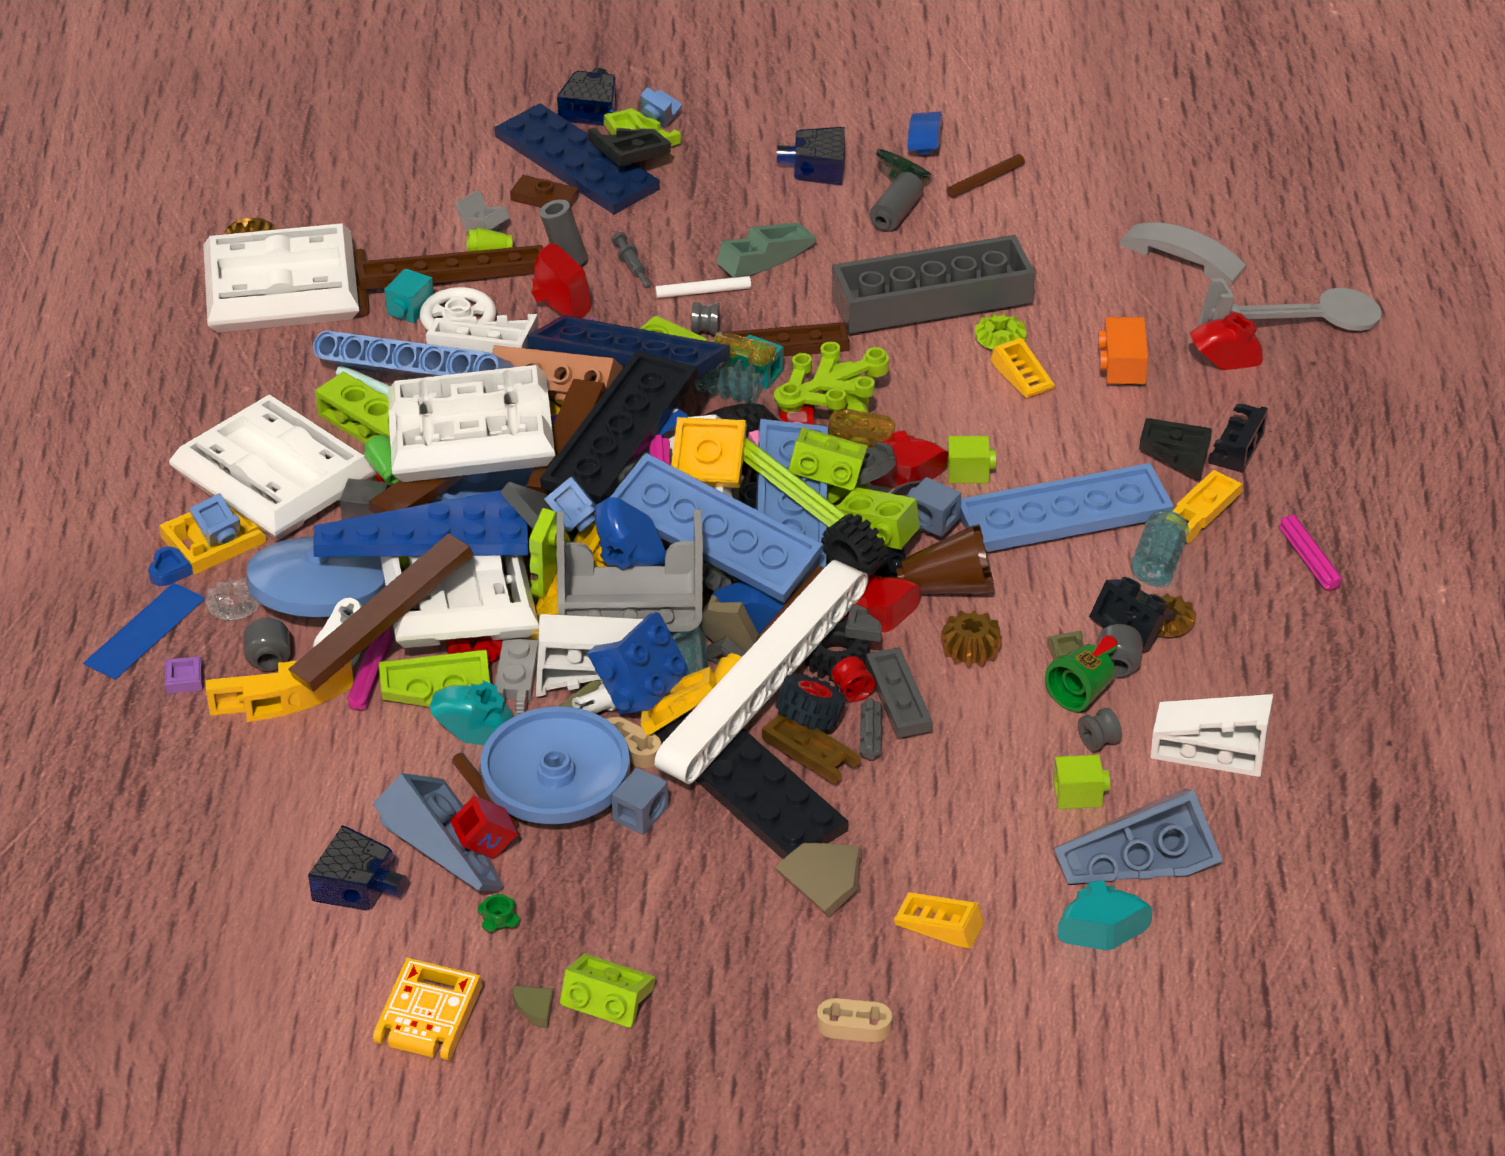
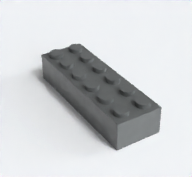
M1016 235L833 264L832 297L843 322L846 324L848 333L865 332L867 330L895 327L897 325L925 322L938 318L955 317L962 314L985 312L992 309L1033 303L1035 272Z

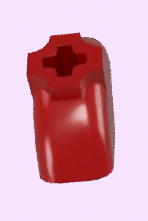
M554 243L546 245L540 250L534 262V278L531 279L533 282L532 295L537 303L543 302L547 307L550 306L561 315L578 318L584 317L591 307L585 271L560 246Z
M1231 311L1224 319L1203 323L1190 332V336L1198 350L1222 370L1254 367L1261 365L1263 362L1262 345L1255 335L1257 328L1253 321L1248 320L1241 313Z
M906 430L892 432V435L882 442L893 447L897 458L896 465L890 472L881 478L871 481L870 484L896 488L906 482L923 481L926 477L934 479L945 470L948 452L934 442L907 435Z
M872 574L868 578V583L862 597L855 605L865 607L870 615L879 620L881 623V633L889 632L896 628L917 608L920 601V585L904 578H882ZM850 610L842 618V622H844L845 617L848 618Z

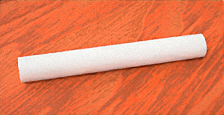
M750 276L660 285L655 286V292L658 299L751 289Z

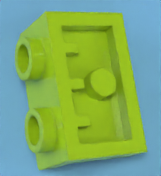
M802 427L795 442L788 470L795 475L854 490L868 446Z
M584 953L565 969L560 1004L564 1007L630 1028L635 1023L638 1004L653 991L656 976Z

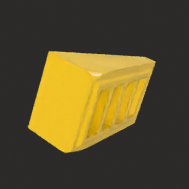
M1022 337L994 347L990 361L1025 398L1054 389L1055 384ZM1028 374L1031 375V377H1028V378H1024V377H1023V376L1028 375ZM1036 381L1039 383V384L1034 385V386H1031V387L1029 386L1030 383H1033V382H1036Z
M912 892L907 894L894 918L895 925L967 949L972 948L984 924L979 904L976 902ZM918 908L923 909L919 916H914Z

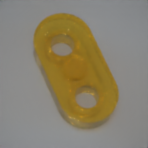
M716 332L714 337L715 343L730 345V358H737L738 355L748 357V363L759 366H766L767 361H774L777 347L772 344L724 332Z
M842 409L831 414L829 429L832 436L874 446L875 442H882L888 439L892 432H895V422L885 415Z

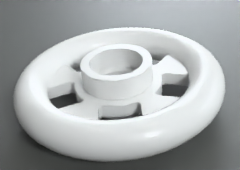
M453 287L431 295L420 309V320L428 331L434 321L433 317L442 315V318L472 317L474 314H481L483 316L477 322L495 321L497 311L493 300L485 293L473 288ZM469 301L475 302L476 304L474 306H471Z

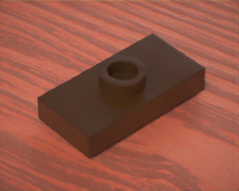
M522 175L510 191V197L512 201L540 208L550 201L562 199L568 201L570 207H572L579 197V188L552 182L547 179Z

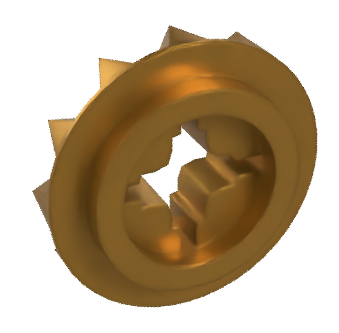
M244 218L231 223L225 228L224 232L225 234L275 230V225L262 218Z
M1167 592L1161 598L1168 602L1167 607L1177 613L1173 621H1164L1157 635L1163 637L1180 636L1192 629L1195 624L1196 612L1193 611L1192 602H1184L1182 595L1174 598L1170 597Z

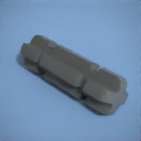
M868 698L866 703L861 704L860 755L869 758V761L876 760V756L882 754V704L879 701H874L873 698Z

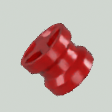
M850 656L839 661L831 672V678L836 686L840 687V692L844 693L846 701H861L867 698L875 688V679L867 671V667L862 659L857 656Z

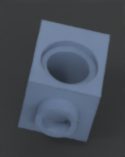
M928 477L917 487L911 488L906 496L916 498L920 528L940 537L960 519L961 492Z
M636 768L611 794L612 820L644 835L669 808L668 782L655 774H650Z

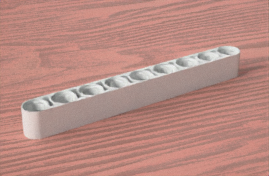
M832 560L662 743L656 753L655 768L687 784L693 783L779 689L784 678L787 675H791L847 614L851 609V605L856 604L862 597L868 583L867 574L842 562Z

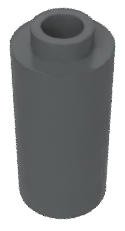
M900 173L871 208L870 219L872 223L884 231L894 230L922 195L924 190L922 181L913 173Z
M558 199L546 203L540 209L539 214L549 242L560 246L582 266L588 255L569 202Z

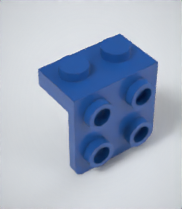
M658 612L648 614L621 641L596 645L587 653L619 714L651 710L688 673V665L661 614Z

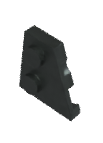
M598 128L588 129V140L619 167L629 166L635 162L647 159L652 160L658 156L670 154L671 142L655 129L632 130L616 128V135H602L599 133Z
M1146 418L1140 437L1139 449L1187 475L1201 480L1211 441L1212 428Z

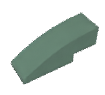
M799 222L750 227L747 238L722 241L716 263L733 278L753 275L778 266L802 253L816 242V237Z

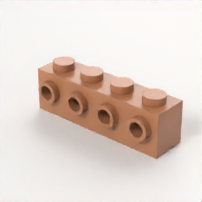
M494 345L492 354L511 362L515 367L537 365L546 373L549 399H553L561 405L573 379L604 382L606 389H608L624 368L614 358Z

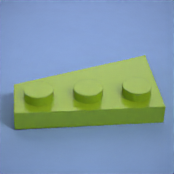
M486 650L379 662L382 700L430 707L433 695L438 690L451 685H479L483 681L490 683Z

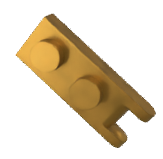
M779 714L762 728V739L833 784L842 779L840 771L835 768L841 762L853 768L861 763V758L855 751L816 727L811 729L807 725L803 724L801 726L796 724L797 721L795 720L790 721L786 718V715Z

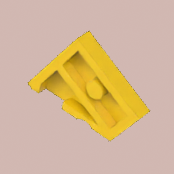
M710 666L684 676L651 710L642 711L641 726L646 736L656 732L696 707L716 685V677Z

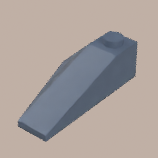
M401 773L373 803L381 815V823L388 830L397 834L475 889L500 892L504 887L489 857L462 847L450 820L459 812L463 804L444 779Z
M1187 788L1151 802L1053 848L1067 884L1089 883L1100 880L1114 881L1165 876H1188L1223 861L1194 790Z

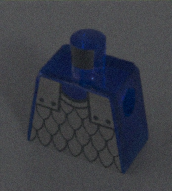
M600 67L594 68L592 72L575 71L557 95L558 115L571 123L604 126V114L616 112V76L608 74L605 69Z
M845 127L796 131L795 146L777 145V163L794 164V178L796 180L837 186L843 185Z
M344 825L341 826L308 874L312 901L365 911L373 909L383 893L400 898L407 886V876L395 872L393 851L388 846Z

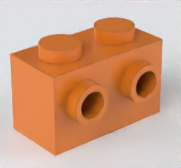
M1105 317L1104 330H1098V350H1104L1100 351L1099 368L1106 372V384H1146L1148 351L1145 318Z

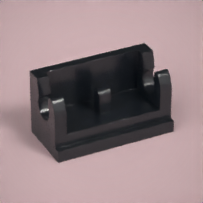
M1246 404L1235 405L1233 411L1245 414L1248 420H1243L1240 417H1230L1222 436L1213 445L1215 448L1209 455V464L1240 473L1245 471L1265 434L1268 408L1263 406L1257 408Z

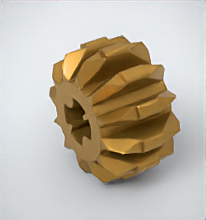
M975 609L972 613L967 614L960 610L958 616H949L946 625H943V630L941 631V641L945 656L952 657L954 664L966 663L968 668L974 663L983 667L985 661H994L1002 645L998 621L990 619L989 613L977 614Z

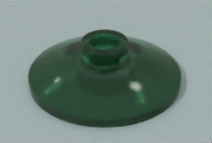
M877 149L875 152L880 161L890 169L888 176L893 179L902 172L913 173L920 180H930L932 176L921 166L897 154L883 149Z

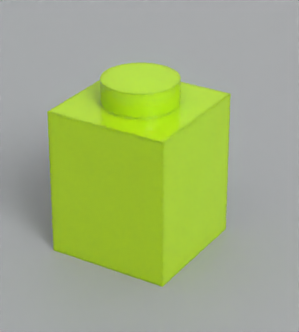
M948 436V483H989L990 470H996V449L989 448V436Z
M1099 754L1055 757L1053 786L1057 808L1102 807L1103 794L1110 791V776L1108 769H1102Z

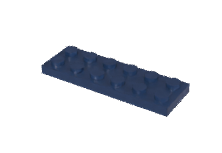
M541 103L494 127L496 138L569 186L579 188L581 194L613 215L660 190L658 178L634 163L629 166L619 167L588 140L586 132Z
M562 315L527 335L528 348L614 358L622 366H625L634 353L639 350L697 367L698 378L696 380L730 358V345Z

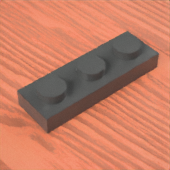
M901 648L866 654V667L876 681L875 688L896 737L901 738L932 731V718Z

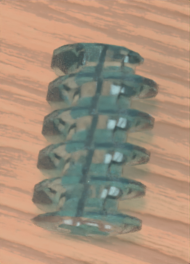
M730 357L722 364L717 365V368L706 372L700 376V379L695 380L692 388L696 387L697 391L702 393L708 390L709 394L714 396L720 394L725 399L732 397L737 402L744 400L745 403L755 404L761 394L765 376L764 371H760L759 374L756 373V364L752 362L746 371L744 370V361L740 359L732 367V358Z
M1159 511L1150 515L1146 521L1131 564L1133 573L1145 584L1163 587L1173 579V573L1176 570L1180 554L1186 543V536L1189 534L1188 524L1182 516L1172 511Z

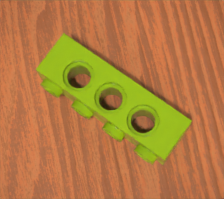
M344 371L315 390L317 414L322 419L363 444H366L369 439L377 435H386L390 439L389 400L385 394L379 393L364 384L360 379H356Z

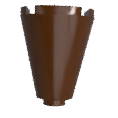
M980 524L972 525L902 559V567L896 568L898 578H904L920 585V594H989L995 592Z

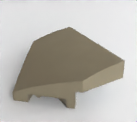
M712 595L708 604L702 610V621L698 627L713 642L728 637L745 652L757 642L756 638L759 634L742 602H720L716 596Z
M803 843L786 856L775 868L786 881L829 918L852 894L860 893L858 881L862 849L860 846Z

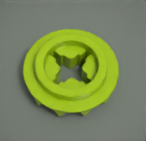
M991 313L989 318L982 317L979 324L975 325L976 340L988 349L994 350L995 346L1021 337L1024 341L1026 340L1027 331L1025 323L1018 321L1017 316L1007 317L1005 313L997 316Z

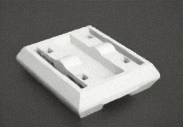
M342 223L209 236L203 244L207 323L217 333L352 320L359 312L351 230Z
M537 365L394 381L388 390L392 474L402 482L548 466L555 457L546 373Z
M270 394L182 445L169 460V464L183 478L211 497L221 493L229 508L233 509L242 518L258 526L260 530L276 541L303 526L306 519L335 501H340L348 478L371 481L376 475L375 469L366 461L364 455Z
M500 555L472 556L414 606V609H420V611L409 610L393 624L396 642L403 648L440 645V640L491 636L493 640L524 638L532 635V633L539 629V622L523 556L502 555L507 575L503 574ZM380 556L385 586L401 574L398 556ZM409 556L410 565L421 556ZM506 584H510L514 603H510Z

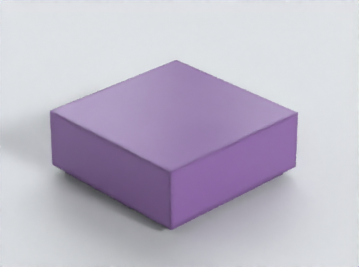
M201 656L165 660L166 694L203 690Z

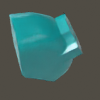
M483 681L479 685H451L434 693L430 704V711L437 721L459 740L471 744L485 745L490 735L500 725L515 717L514 713L504 702L505 698L498 693L497 686L487 681Z
M1104 880L1089 882L1085 889L1077 891V897L1065 907L1058 923L1057 935L1060 941L1067 944L1100 950H1112L1143 933L1149 927L1152 921L1153 907L1137 895L1116 890L1115 886L1106 885Z

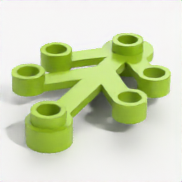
M825 342L820 347L821 361L814 379L803 383L805 375L812 370V357L806 353L794 355L792 358L793 372L790 380L774 391V400L784 412H797L804 407V404L827 406L833 410L842 409L846 406V393L855 394L861 398L871 397L875 393L874 379L868 376L880 377L887 374L889 371V356L885 353L884 349L872 347L866 351L863 359L832 371L835 362L841 357L840 345L836 342ZM863 372L868 375L857 378L855 382L844 381ZM820 390L827 391L826 394L815 393Z

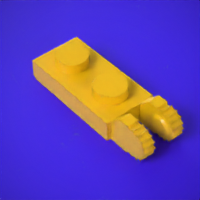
M1213 470L1176 504V508L1165 519L1163 530L1172 534L1180 527L1183 519H1186L1189 523L1183 528L1180 539L1187 543L1192 542L1198 536L1201 528H1205L1242 493L1243 484Z

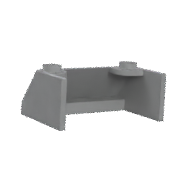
M694 510L693 541H678L670 545L665 553V566H629L623 570L619 567H594L593 553L587 545L578 542H565L564 511H557L558 615L644 619L648 614L658 612L661 614L670 632H687L698 627L702 621L703 583L701 510Z

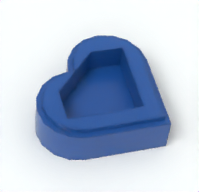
M163 547L157 550L154 554V562L150 564L148 569L151 583L157 586L170 585L193 574L192 565L174 547Z

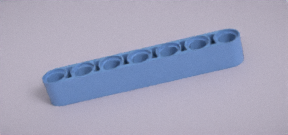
M335 331L321 332L313 343L314 354L318 358L336 366L343 365L350 369L413 378L515 367L511 362L490 352Z

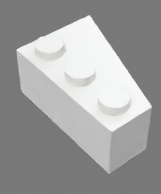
M528 314V320L507 321V315H497V321L477 322L476 316L435 318L426 333V344L492 353L494 345L532 349L528 348L527 335L538 330V314Z
M540 614L536 697L547 695V690L566 686L568 690L580 688V683L601 680L587 653L596 645L621 641L643 619Z
M1273 694L1160 702L1153 730L1150 758L1260 777L1267 744Z

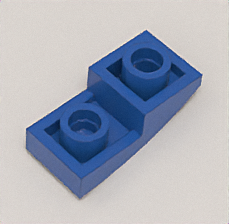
M942 111L912 113L908 131V151L916 150L917 154H929L934 152V149H938L941 143Z

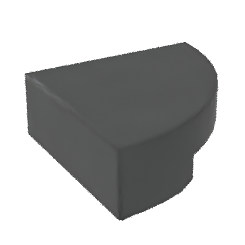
M852 604L845 628V637L881 642V623L870 615L865 607Z
M725 637L708 645L703 655L713 663L718 664L720 658L726 657L730 653L743 657L746 652L728 637Z

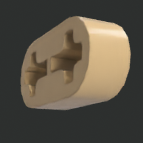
M621 717L606 719L625 738L629 749L630 764L639 768L655 766L656 753L661 746V741L657 735L652 733L646 736L642 727Z
M832 998L823 1001L817 1009V1029L822 1035L832 1039L880 1042L887 1039L891 1034L892 1012L889 1007L879 1002ZM832 1016H839L838 1021H831ZM871 1019L879 1020V1021H878V1024H877V1025H872V1024H870V1023H871Z

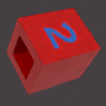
M475 795L450 820L462 847L491 859H495L518 835L504 807Z

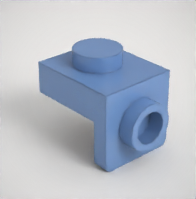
M647 87L640 95L641 113L648 118L661 122L660 125L664 128L668 126L682 108L680 102L661 90L654 92Z
M573 476L544 498L556 513L557 511H564V528L568 532L577 528L581 533L595 521L593 514L596 512V504Z
M221 493L190 508L192 518L210 547L217 543L220 545L225 544L236 538L237 533L240 532V519L237 514L233 515Z

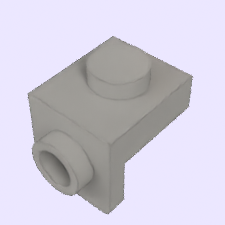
M473 191L455 203L465 232H468V229H476V226L497 231L500 229V224L510 218L505 206H486L480 191Z

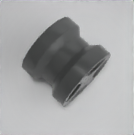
M693 302L692 332L699 334L702 331H709L711 335H717L719 333L720 304L712 303L709 306H705L700 302Z
M1103 708L1093 717L1085 715L1078 720V731L1081 740L1087 749L1092 752L1101 749L1104 743L1114 744L1122 739L1120 722L1110 708Z

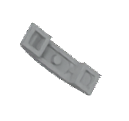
M1159 222L1134 224L1119 243V246L1144 255H1148L1153 248L1198 263L1204 266L1203 276L1210 279L1223 278L1226 284L1230 286L1246 270V264L1222 244L1204 234L1178 225Z

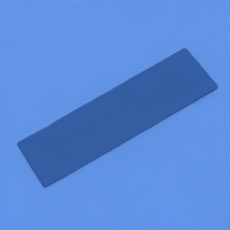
M172 583L85 660L83 664L112 679L118 678L197 607L205 597L176 583Z

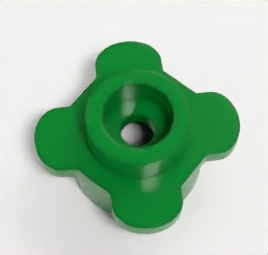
M495 894L486 898L478 906V913L483 916L484 920L482 928L487 932H494L506 927H516L520 922V918L514 912L515 901L503 894Z

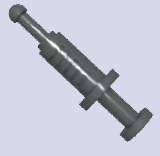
M616 233L611 241L614 246L620 247L618 258L620 261L626 262L633 275L641 279L643 287L648 288L650 281L644 276L645 269L637 257L638 250L636 246L626 244L627 236L625 233Z

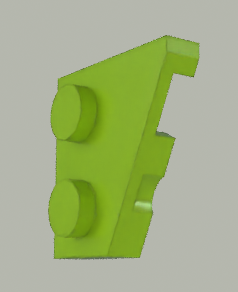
M632 108L604 114V126L611 135H616V128L632 130L655 129L671 142V146L681 144V133L674 129L668 133L660 129L661 122L645 117L642 113Z
M542 508L529 538V552L531 553L530 572L538 575L531 587V593L543 599L547 595L557 571V513L546 508ZM564 528L565 542H571Z

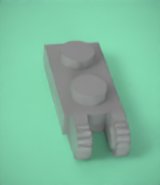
M503 639L495 685L497 686L498 693L505 698L504 702L506 699L515 700L516 715L526 712L528 700H531L537 666L538 640Z

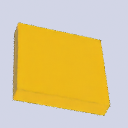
M677 417L671 466L711 487L740 488L747 430L746 420Z

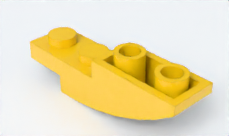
M351 660L314 692L294 679L288 669L297 661L279 662V673L206 680V695L210 716L245 712L246 721L253 722L286 716L317 706L352 687L354 679Z

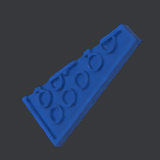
M501 490L314 525V557L422 556L448 533L469 545L474 554L473 556L528 555L527 522L500 493Z

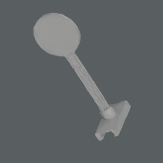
M1211 278L1197 327L1216 319H1224L1226 315L1233 311L1243 314L1248 320L1324 317L1327 321L1347 330L1365 331L1378 325L1382 312L1380 306L1373 298L1363 292L1349 288L1328 289L1321 294L1318 304L1238 306L1235 303L1233 304L1234 296L1223 278Z

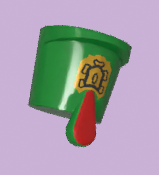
M1105 635L1097 645H1083L1067 655L1056 657L1049 664L1045 671L1046 688L1059 706L1068 711H1083L1113 681L1115 668L1108 654L1116 650V638L1111 635Z

